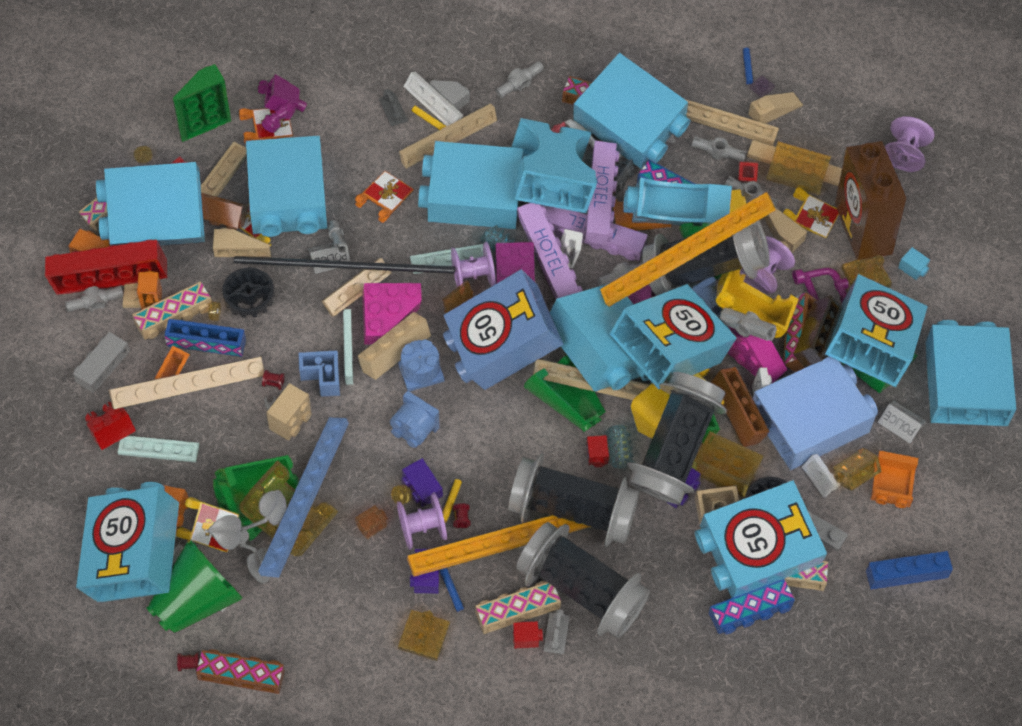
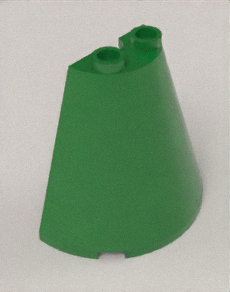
M568 355L557 362V364L577 368ZM545 368L533 374L524 383L523 387L583 432L602 420L600 417L606 412L594 391L543 380L549 375Z
M289 455L226 466L214 473L216 478L213 479V488L220 508L238 513L241 528L265 518L259 510L260 499L265 493L279 490L286 500V506L290 503L298 486L299 478L291 472L293 462ZM269 520L248 529V540H253L270 523Z
M190 539L172 565L169 593L155 594L146 609L153 617L157 615L161 619L158 623L165 631L170 629L175 633L240 601L243 597Z

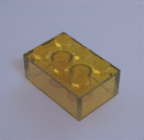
M778 141L767 174V180L792 188L800 187L806 192L820 195L831 156Z
M710 431L694 460L692 468L701 474V478L718 486H736L738 495L745 498L748 488L760 469L764 456Z

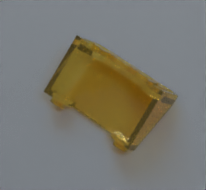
M276 461L240 503L241 512L251 519L253 523L265 518L260 513L259 502L261 497L269 491H281L286 500V507H288L295 492V489L286 482L289 479L288 469L279 461ZM325 502L320 503L317 507L312 504L290 553L297 557L303 555L339 511ZM268 520L258 525V527L271 538H274L280 523L272 525Z

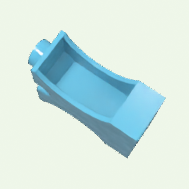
M520 118L511 148H523V159L514 183V200L587 213L597 185L596 171L582 161L591 132L561 127L559 133H555L550 130L548 123Z
M640 178L635 187L628 186V189L625 190L623 212L633 213L632 223L673 225L693 223V226H702V223H714L729 214L732 186L681 184Z

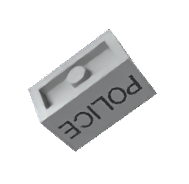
M334 243L308 249L312 260L350 261L349 252L345 250L346 254H338ZM313 267L315 274L337 269Z
M893 400L888 404L878 423L908 443H911L926 421Z

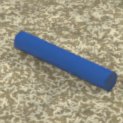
M744 48L743 58L746 84H753L750 49Z
M440 569V574L456 611L464 610L448 569Z

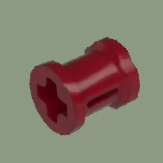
M265 370L262 387L272 386L282 390L285 373L276 374Z
M465 503L453 505L452 509L455 515L453 527H470L471 521L468 516L470 505Z
M199 652L192 655L178 653V672H181L183 669H195L197 671L200 661Z

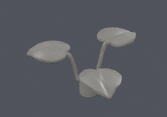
M269 491L261 497L259 502L260 513L265 517L263 520L242 526L241 528V521L237 516L227 515L218 519L207 530L224 549L231 550L239 544L240 547L252 550L253 553L247 557V567L251 575L262 584L268 582L270 578L261 576L258 572L268 549L260 548L257 551L255 547L247 545L245 543L249 538L247 530L268 520L272 525H278L287 509L286 500L281 491Z

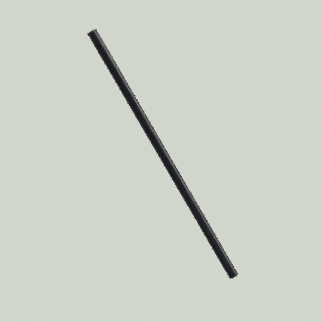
M234 256L233 260L234 264L455 274V266Z

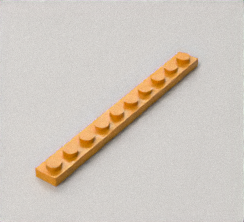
M765 192L601 288L600 291L605 304L609 307L775 211V206L769 194Z
M551 515L408 555L407 560L415 577L525 546L536 531L546 522H550L557 528L567 524L569 525V533L591 526L578 524Z

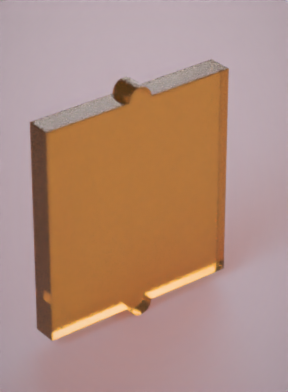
M466 280L442 299L445 313L473 298L474 291L471 290L469 281Z

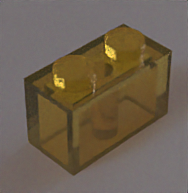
M861 448L833 466L836 481L850 491H853L882 472L878 456L865 448Z

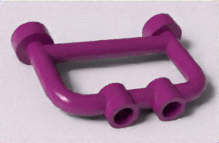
M820 268L806 272L798 269L792 271L795 285L804 283L809 295L817 300L819 298L811 278L830 275L834 280L836 291L839 292L841 303H843L847 295L846 289L849 288L848 280L846 278L841 279L838 272L834 269Z

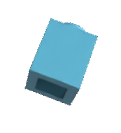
M912 247L903 256L898 268L917 280L920 276L924 277L929 271L928 264L930 259Z

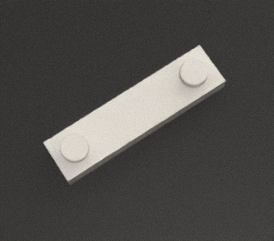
M416 72L410 73L404 88L446 126H449L462 119L463 114Z

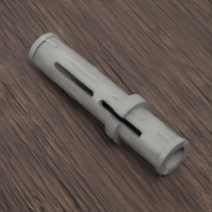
M332 220L329 222L330 224H327L329 237L333 240L336 252L344 255L346 254L345 250L348 251L343 237L344 232L340 228L339 223Z

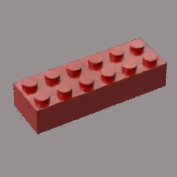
M157 239L136 243L130 242L117 246L111 245L98 249L92 248L85 251H73L65 254H54L45 257V277L56 295L82 292L94 286L101 289L138 283L139 272H158L160 279L168 278L167 258Z

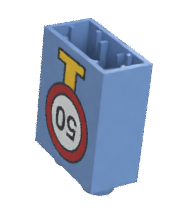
M522 269L444 315L449 330L443 333V337L449 348L454 353L458 351L461 358L460 361L455 363L458 374L465 383L473 380L484 390L564 345L537 283Z

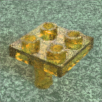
M881 255L842 264L841 269L851 286L858 274L887 288L892 285L883 267L884 258Z
M411 610L398 649L437 661L450 626V621L434 617L430 611L421 613Z

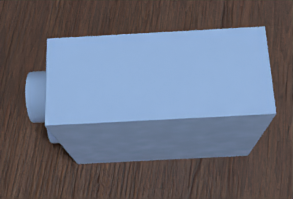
M830 356L821 362L810 365L754 392L753 401L770 431L767 435L790 471L805 464L814 454L822 456L869 433L878 413L877 406L872 397L868 394L862 396L855 386L857 378L853 369L847 364L841 365L838 360Z

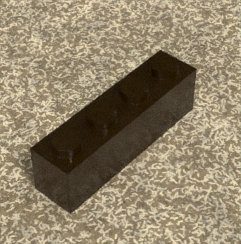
M832 295L813 302L793 355L804 367L823 361L842 311V307Z

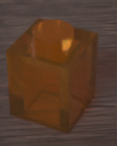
M374 505L355 517L356 526L368 540L387 527L386 520L388 518L382 509L379 510Z

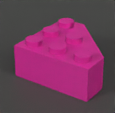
M364 283L362 291L364 345L375 343L406 317L420 309L422 301L421 283Z
M729 327L737 339L727 353L755 377L759 368H767L768 375H771L772 383H774L787 370L772 341H766L753 335L744 337L735 328Z

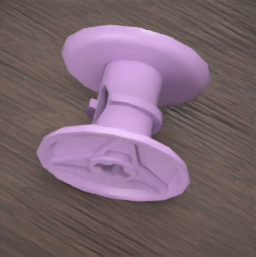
M914 117L896 118L892 121L890 129L897 142L885 145L894 168L903 171H919L925 165V158L918 148L927 146L933 141L934 131L927 123Z
M765 236L769 249V266L759 269L755 279H750L743 268L740 270L741 275H746L743 282L764 294H772L778 286L773 275L776 269L789 270L794 266L795 259L791 251L782 242Z
M487 241L483 244L482 257L473 258V256H470L469 259L459 261L456 249L451 248L452 266H455L454 277L459 294L463 292V279L473 277V279H477V276L487 275L491 287L496 284L492 254Z
M435 492L431 494L432 508L422 511L418 509L415 513L406 515L403 504L399 501L397 502L399 519L409 550L413 547L411 534L420 531L426 533L428 529L437 527L441 538L447 540L445 522Z

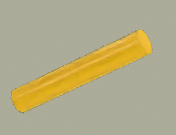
M416 105L412 108L413 113L437 129L441 130L447 127Z
M459 479L454 480L442 511L445 523L448 521L462 481Z

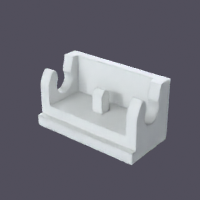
M565 229L560 240L562 245L560 249L562 254L566 253L568 257V267L573 268L581 251L583 233Z

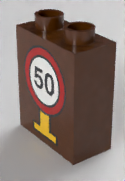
M882 141L846 147L835 206L857 261L893 255L907 198Z

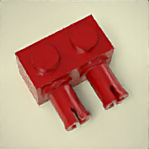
M107 402L109 406L103 405L102 409L105 414L98 417L97 413L92 411L90 412L92 416L89 413L85 416V420L88 422L86 425L101 450L136 431L123 407L113 409L111 402Z

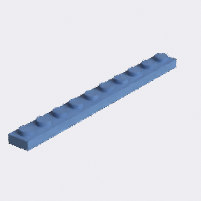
M328 418L258 570L261 576H280L349 424L346 418Z

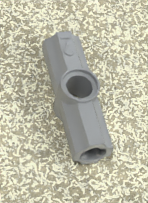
M724 308L721 311L719 319L724 325L735 328L744 337L753 335L766 341H772L775 337L776 325L760 320L753 312L748 311L744 314L730 308Z

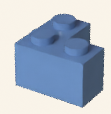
M338 351L299 353L301 381L319 380L321 397L340 396Z

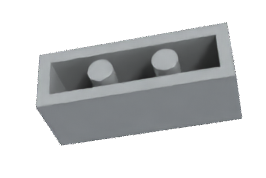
M111 332L102 337L97 347L90 351L83 363L75 368L73 373L75 382L95 393L130 352L128 343Z

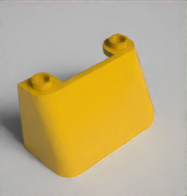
M741 269L722 274L717 286L716 303L723 309L730 308L744 314L748 311L753 312L760 320L776 325L777 331L774 338L783 336L788 329L799 299L793 295H790L787 299H781L780 295H777L775 299L770 298L743 282L746 275H741Z
M698 373L693 375V376H695V377H698V378H701V379L705 380V379H704L700 374H698ZM653 383L637 395L631 403V411L638 432L651 439L670 397L669 394L662 389H658Z

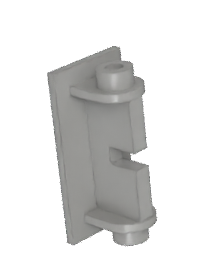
M558 609L556 613H549L544 645L545 652L564 654L570 616L565 615L563 610Z

